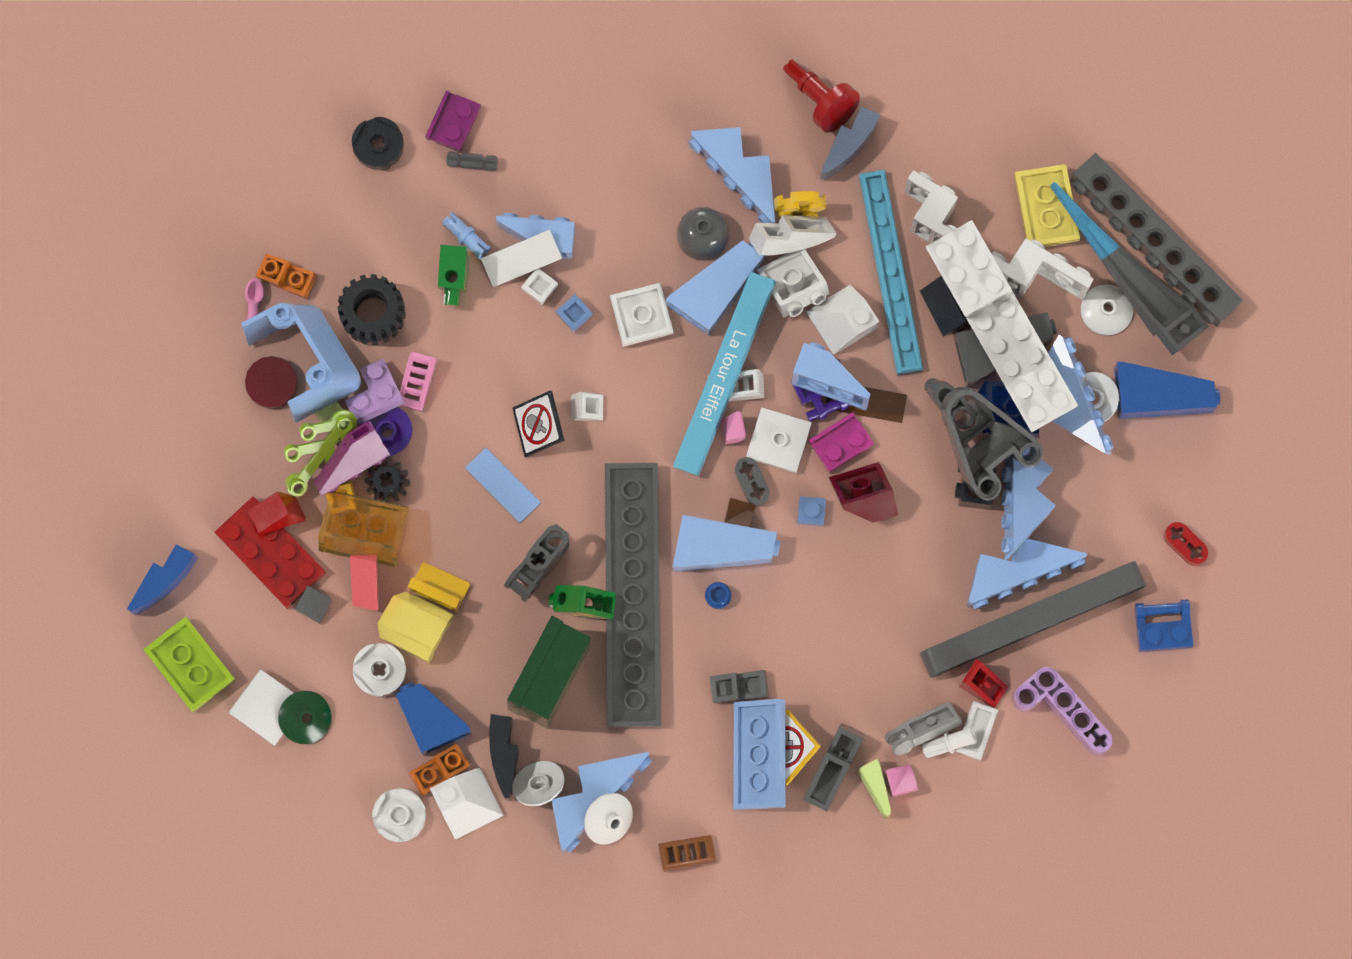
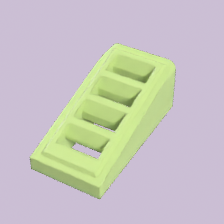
M876 759L861 767L858 774L882 817L886 818L891 814V807L880 762Z

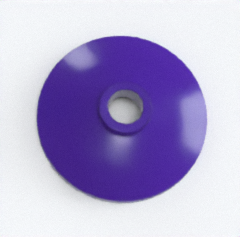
M396 407L367 420L373 425L388 450L389 456L400 453L409 444L413 431L412 423L402 409ZM385 430H392L391 436H383Z

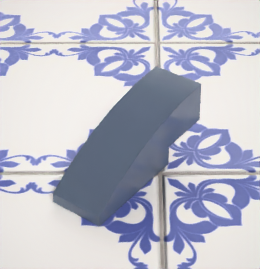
M861 107L851 129L841 125L822 168L820 179L827 180L857 156L872 136L879 123L880 114Z

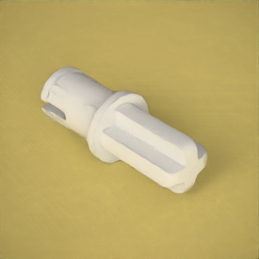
M972 727L952 734L947 732L943 737L923 743V753L926 758L946 752L954 753L955 749L975 744L976 736Z

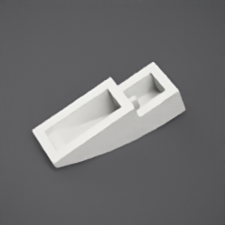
M782 215L779 223H756L749 240L758 255H778L819 245L835 238L837 233L826 217Z

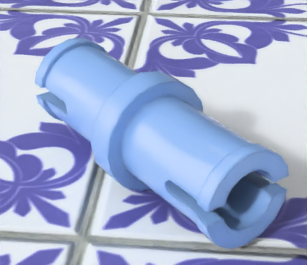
M454 212L450 213L449 216L451 218L447 216L442 225L458 238L457 241L460 245L468 247L478 259L484 257L482 253L486 256L491 247L475 234L476 230L472 226L468 227Z

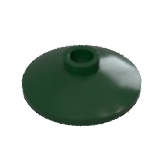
M298 691L289 695L281 704L278 712V723L282 733L289 740L298 744H311L320 740L329 730L332 720L331 709L327 701L321 695L312 691ZM305 713L311 715V720L308 723L302 721V716Z

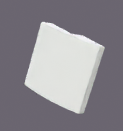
M260 669L228 713L275 746L283 735L278 723V712L283 701L293 692Z

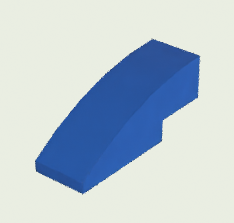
M176 544L163 567L153 562L127 610L137 615L165 598L190 572L198 559L196 555Z

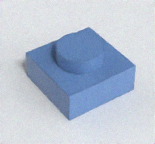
M576 294L556 310V314L572 332L576 331L593 316V313Z
M800 496L797 524L824 526L826 499Z

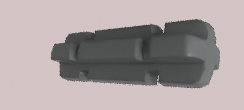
M450 151L447 154L446 163L449 167L461 165V168L482 170L483 167L486 170L495 171L498 159L494 155L483 157V154L463 152L462 155H459L458 152Z

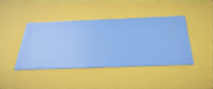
M487 448L465 467L519 523L541 503Z

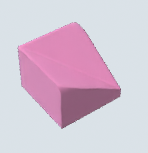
M740 411L734 412L721 420L725 445L744 442L746 433Z
M911 765L885 770L884 773L892 798L918 791V785Z

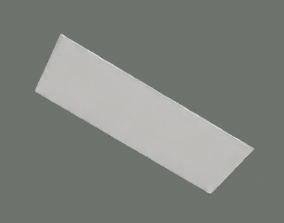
M550 230L481 258L493 287L562 259Z

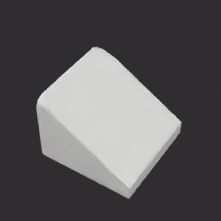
M581 391L572 394L571 420L602 421L603 394Z

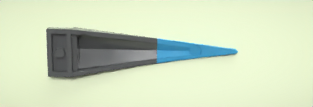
M1053 182L1050 185L1152 336L1157 335L1171 355H1174L1209 327L1194 306L1157 279L1122 249L1057 183Z

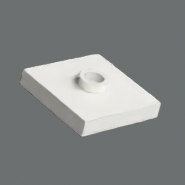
M661 283L610 295L623 347L674 334Z
M761 407L746 457L752 458L756 462L796 474L812 422Z

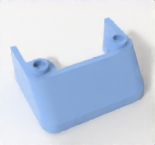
M279 303L242 322L241 326L246 341L250 346L280 329H286L297 324L320 363L312 366L306 373V381L310 390L287 401L293 420L297 423L355 392L360 387L361 379L359 372L318 307L314 305Z

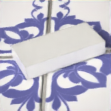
M973 701L963 730L972 727L976 736V743L955 749V752L980 761L998 709Z

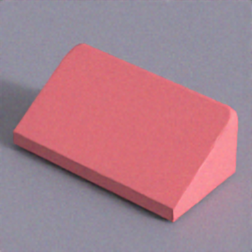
M350 555L352 605L369 610H378L377 555Z

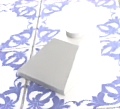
M851 285L828 297L821 304L806 310V314L832 355L837 354L878 329L879 320L867 301Z
M481 768L459 774L430 788L455 840L504 816Z

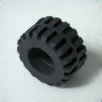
M371 274V278H366L365 275L360 276L361 280L357 282L355 279L351 280V286L349 288L345 286L342 290L343 296L339 295V306H337L339 318L347 334H350L355 341L359 339L365 345L368 342H372V345H378V341L381 340L386 343L389 341L388 337L391 335L395 337L398 334V328L402 329L404 325L403 319H405L406 312L402 295L397 290L396 285L393 282L389 283L386 277L382 276L379 279L376 274ZM369 298H378L387 304L384 316L374 322H365L359 319L356 313L358 306Z

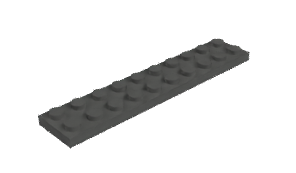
M605 463L606 591L616 593L613 620L606 619L607 727H661L658 463Z

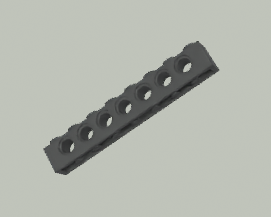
M1094 153L1073 173L1070 181L1075 191L1080 195L1084 194L1091 201L1090 205L1100 214L1103 213L1109 219L1110 226L1117 232L1121 231L1127 237L1128 244L1135 250L1139 249L1146 256V262L1152 268H1158L1164 274L1163 278L1171 287L1176 286L1183 293V299L1192 306L1195 305L1201 311V317L1208 324L1213 323L1218 327L1240 306L1243 300L1097 153ZM1093 183H1103L1106 187V190H1096L1093 187ZM1119 200L1123 203L1124 208L1120 210L1115 209L1111 202ZM1133 218L1140 220L1142 227H1133L1129 220ZM1148 238H1158L1161 245L1152 246L1148 242ZM1169 255L1177 257L1179 264L1171 265L1166 257ZM1185 275H1195L1197 278V283L1192 284L1187 282L1185 279ZM1210 292L1214 294L1216 301H1206L1203 293Z

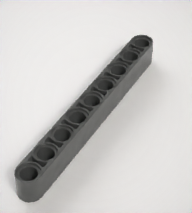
M1133 561L932 646L919 654L930 678H933L1136 592L1147 585L1136 561Z

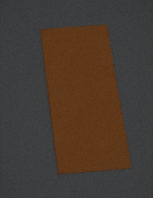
M864 387L870 393L866 411L851 405L843 411L841 409L836 410L843 413L851 414L853 412L854 415L902 423L907 395ZM827 397L826 403H829L834 399Z

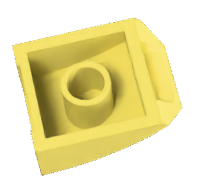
M403 592L391 598L378 622L379 636L382 640L430 664L437 646L455 617L448 611L408 592Z

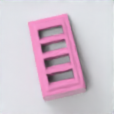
M416 352L410 353L400 389V394L405 404L400 406L423 411L437 365L436 358ZM415 363L428 365V368L426 370L415 367ZM412 373L425 376V380L411 377ZM409 383L422 386V391L409 388ZM406 393L419 396V401L405 398Z

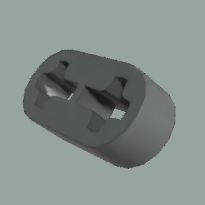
M749 457L738 460L735 466V475L746 500L757 507L764 505L769 499L770 492L757 462ZM743 464H746L748 467L753 466L754 469L751 470L753 479L749 480L746 473H740ZM754 483L759 491L764 490L761 500L750 496L753 494L752 484Z

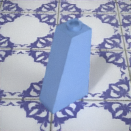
M742 240L669 295L666 299L667 307L709 336L744 289L750 272L756 273L757 269L764 261V255H758L751 242L747 244Z
M682 515L673 571L681 572L771 563L772 557L778 556L781 541L776 540L777 532Z

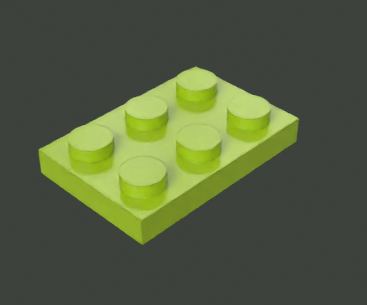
M186 616L143 649L193 713L235 681L232 674Z

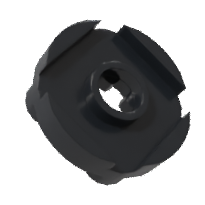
M374 117V119L361 122L356 127L352 135V147L355 157L362 165L371 169L387 170L400 159L404 150V140L395 122L385 117ZM379 137L383 138L382 143L384 146L374 149L371 141L378 140Z

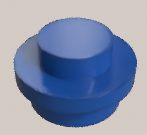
M712 583L705 591V600L710 607L722 609L731 601V590L724 583Z

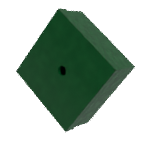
M551 616L507 699L508 710L548 729L590 649L591 637L564 624V621Z

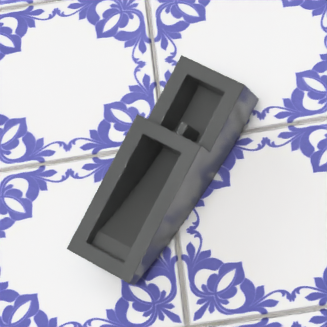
M842 723L840 724L803 800L826 812L828 811L865 737L864 734Z

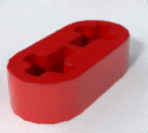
M1171 523L1164 531L1165 542L1187 564L1199 566L1207 559V546L1183 523ZM1180 529L1182 531L1180 537L1185 543L1178 538L1172 540L1171 536L1173 533L1170 530L1177 531ZM1187 545L1194 550L1199 548L1201 550L1199 554L1201 559L1198 557L1192 559L1190 557L1192 552Z

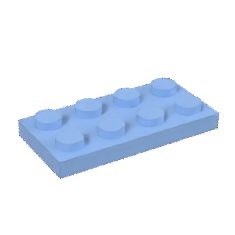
M769 699L734 702L733 809L785 808V700Z

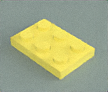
M1066 164L1015 172L1014 178L1026 239L1030 241L1032 239L1036 240L1045 247L1078 242L1080 240L1078 226L1050 187L1053 182L1057 183L1073 200Z

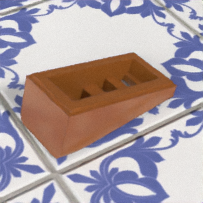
M711 835L658 844L663 872L716 862ZM705 842L707 857L702 858L699 844ZM694 844L697 859L693 860L691 859L689 845ZM684 846L686 861H681L678 847ZM673 848L675 863H670L668 849Z

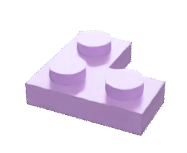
M384 359L360 369L368 390L345 400L349 411L357 419V425L405 404Z

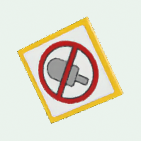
M789 709L785 710V785H788L821 747Z

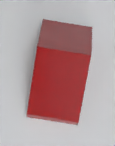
M279 491L247 512L257 536L306 520L296 496Z
M976 659L959 687L988 706L995 708L1009 686L980 660Z

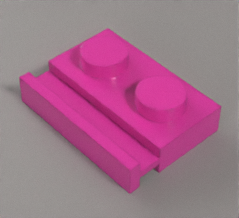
M853 412L808 441L829 474L874 445Z

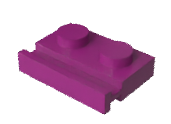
M446 90L426 133V139L461 153L481 109V104L462 96L454 95Z

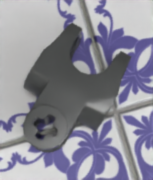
M557 524L548 527L530 548L523 562L508 577L504 587L510 588L522 597L521 600L527 602L538 589L542 580L553 571L569 548L568 532ZM554 538L562 540L560 545L556 547L549 545V542ZM536 560H537L538 562H540L541 560H543L544 564L542 565V564L538 563V564L535 566L534 562H535ZM517 579L524 583L528 588L519 583Z

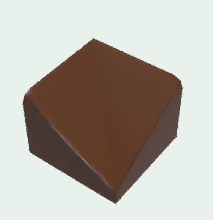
M730 498L724 523L751 527L756 506Z

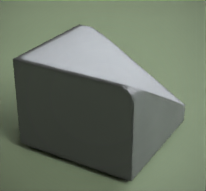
M307 586L295 610L320 624L333 600L329 596Z

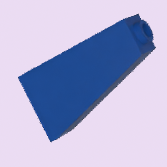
M1117 362L1114 367L1115 384L1119 391V419L1213 413L1217 405L1220 404V391L1215 389L1214 381L1126 362Z

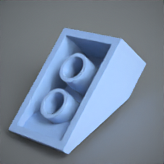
M811 342L810 345L803 344L793 371L792 385L866 411L870 393L829 351L825 350L824 346Z

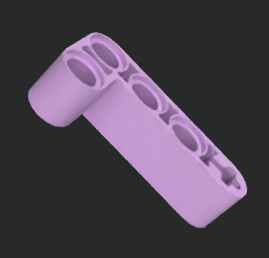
M1043 667L1020 685L1013 694V704L1020 711H1029L1044 700L1091 754L1102 755L1111 747L1112 736L1053 668ZM1042 674L1049 675L1053 682L1052 686H1042L1039 682V676ZM1023 691L1029 692L1032 696V703L1023 704L1019 700V693ZM1066 695L1070 700V706L1065 708L1059 706L1057 696ZM1083 715L1088 721L1087 727L1079 728L1074 722L1075 716ZM1092 727H1094L1095 730L1092 732V734L1090 733L1088 737H1086L1084 734L1087 733ZM1102 737L1104 739L1103 747L1101 745L1094 746L1095 738Z

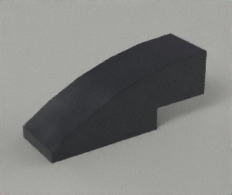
M491 714L489 746L492 766L505 800L511 801L512 784L515 778L519 746L509 744L513 719L508 716Z

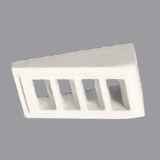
M759 369L741 371L729 401L765 398L763 373ZM751 379H753L754 390H751L750 387ZM739 380H743L744 391H740Z

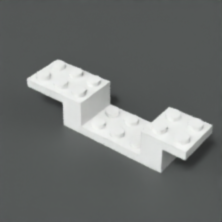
M913 170L907 179L904 193L920 202L922 206L913 218L910 232L931 244L957 229L952 225L946 226V223L954 212L958 197L955 196V192L945 185L940 187L932 182L933 179L926 173H917ZM1025 238L1010 264L1006 262V258L997 252L991 253L1014 295L1022 299L1037 274L1080 300H1083L1094 280L1090 277L1088 271L1081 267L1074 268L1067 263L1068 261L1065 257L1057 253L1051 254L1045 250V246L1042 243L1033 239L1030 241Z
M973 221L967 222L927 245V251L1030 431L1034 432L1078 407L1077 402L1039 339Z

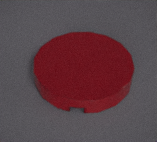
M275 356L263 357L254 362L248 369L245 378L246 391L251 400L259 406L267 409L281 408L288 404L287 401L291 400L297 391V374L291 364L283 358Z

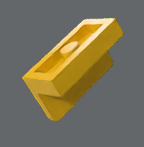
M423 562L415 578H411L407 587L409 591L458 612L470 587V583Z

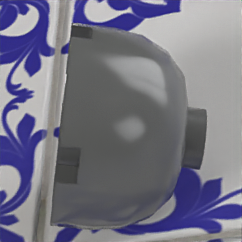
M697 207L689 210L681 218L677 227L679 246L688 257L696 260L717 257L725 249L728 242V226L724 217L718 211L709 207Z

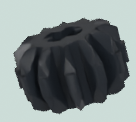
M387 459L385 467H382L380 463L376 465L377 471L369 468L368 473L373 477L365 478V483L371 485L366 490L368 494L375 493L374 501L378 502L383 496L384 504L388 505L389 497H393V500L397 503L399 502L398 493L403 496L407 495V491L402 487L410 486V481L404 479L407 477L408 471H400L401 463L397 462L392 467L391 460ZM385 477L387 480L388 477H391L393 484L391 486L387 484V487H384L382 480Z

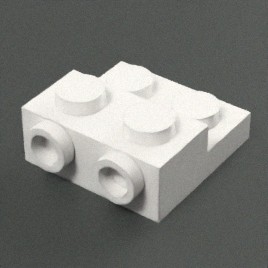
M805 249L788 253L757 269L759 275L776 281L771 299L783 318L788 315L791 317L798 316L805 306L811 303L814 305L821 304L825 301L826 296L829 295L827 282Z

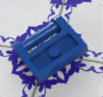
M1188 599L1180 600L1179 603L1135 604L1139 652L1192 648L1194 646ZM1180 613L1181 621L1145 623V616Z

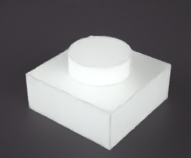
M538 268L522 285L521 290L543 305L556 289L558 283Z

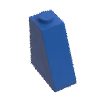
M411 682L399 688L400 692L396 694V697L423 756L472 734L469 726L421 683L415 685L414 682Z

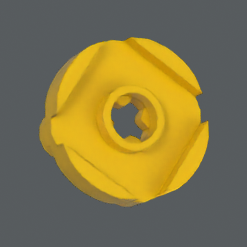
M796 191L790 193V198L783 199V195H780L774 199V210L777 213L778 219H781L782 215L818 217V212L827 207L826 195L823 194L819 197V192Z

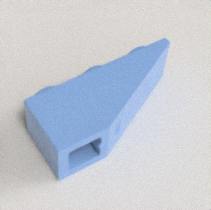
M503 213L502 216L496 215L497 226L520 241L550 230L561 257L572 259L575 223L570 222V219L556 217L554 220H544V217L539 215L521 218L514 213Z

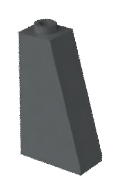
M1048 312L1028 316L1027 318L1044 347L1051 344L1057 331L1054 320L1049 319ZM973 329L955 333L954 343L966 387L972 388L997 374L995 367Z

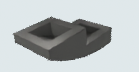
M765 670L710 676L713 703L769 697Z

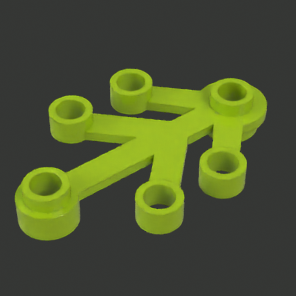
M339 410L333 414L331 420L315 424L304 423L300 426L299 434L305 441L313 440L316 434L329 432V434L322 440L300 445L289 444L284 448L283 454L289 462H296L300 456L314 453L300 473H293L286 478L285 486L289 494L296 497L303 495L308 489V480L325 458V463L327 464L335 452L334 445L338 439L341 438L342 441L347 433L356 428L357 419L351 411ZM342 421H348L346 426L340 427ZM306 429H312L309 435L303 434ZM296 450L295 455L288 456L289 451ZM296 484H302L300 489H293Z

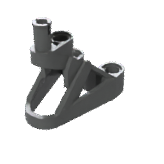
M935 378L927 380L925 391H928L927 393L930 395L931 400L942 414L941 418L946 426L962 479L968 488L981 499L986 501L993 500L1000 494L1001 482L992 469L1011 455L1016 461L1026 467H1034L1040 463L1043 457V449L1036 438L976 390L968 387L954 388L949 383ZM963 395H971L973 400L969 399L967 401ZM963 410V416L959 420H955L956 414ZM992 411L1010 425L996 422ZM975 417H976V422H975L974 426H973L971 429H969V430L962 431V430H965V429L970 428V427L972 426V424L974 423V420H975ZM988 427L991 433L971 448L967 443ZM1030 446L1029 453L1022 456L1023 450ZM988 479V485L984 489H980L981 483Z

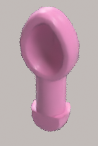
M256 278L251 279L245 287V299L248 303V317L246 320L258 314L259 304L264 298L263 285Z

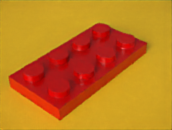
M253 496L214 533L288 609L303 595L307 586L312 587L326 572L284 528L257 536L247 514L248 510L260 503Z

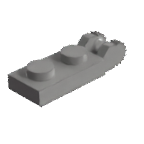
M946 702L903 722L902 725L894 728L892 731L890 730L886 734L885 740L888 745H893L891 749L893 753L900 756L910 752L913 746L916 747L963 724L951 703Z

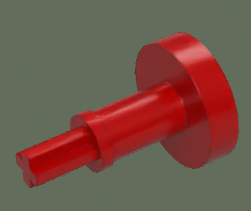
M793 59L784 65L783 70L798 83L797 89L817 104L813 113V122L822 131L830 133L839 129L854 114L860 101V95L851 85L841 83L830 89L813 71L806 72Z

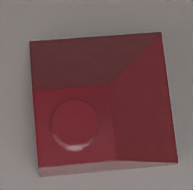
M879 462L829 477L843 510L872 523L885 521L890 517L898 515L893 489Z

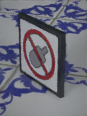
M547 391L512 407L525 458L565 441L552 391Z

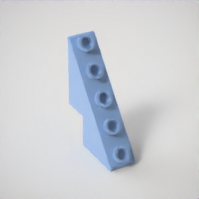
M740 127L691 131V140L688 144L697 154L701 152L707 160L705 162L708 167L715 173L718 171L724 177L723 182L731 191L736 190L740 194V200L748 210L753 209L759 215L757 219L760 223H775L769 155L743 157Z
M1059 335L1048 354L1077 402L1078 407L1056 418L1053 422L1103 453L1111 455V450L1114 448L1109 435L1104 434L1101 426L1104 425V420L1100 411L1094 408L1092 401L1095 400V396L1089 385L1086 386L1083 379L1086 373L1080 361L1077 362L1074 352L1077 351L1075 343L1071 337L1065 338Z
M1026 447L1023 450L1022 456H1025L1029 453V447ZM1011 455L1004 459V468L1001 474V481L1004 482V491L1001 497V504L1004 505V514L1001 521V527L1004 529V538L1001 550L1005 552V560H1008L1056 506L1037 490L1053 471V468L1044 460H1041L1034 467H1026L1016 461Z
M1027 538L1012 554L1011 561L980 554L967 607L973 606L974 610L988 605V600L997 596L1001 600L1012 595L1013 589L1022 586L1023 590L1037 585V580L1046 576L1047 580L1055 578L1062 574V569L1069 566L1072 570L1086 564L1085 558L1087 553Z
M649 752L578 766L583 793L554 798L552 800L562 852L567 850L571 853L580 843L578 837L585 830L584 818L592 802L607 793H618L620 790L625 792L635 781L632 776L638 770L643 772L652 762Z

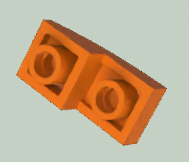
M266 253L255 277L279 289L307 299L317 275L309 270L294 266L287 260Z
M456 743L435 755L433 759L410 771L408 775L423 797L431 792L430 788L459 775L468 769L470 764Z

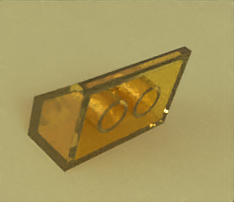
M333 491L330 493L318 535L319 551L349 558L350 555H377L378 564L397 567L404 540L409 506Z

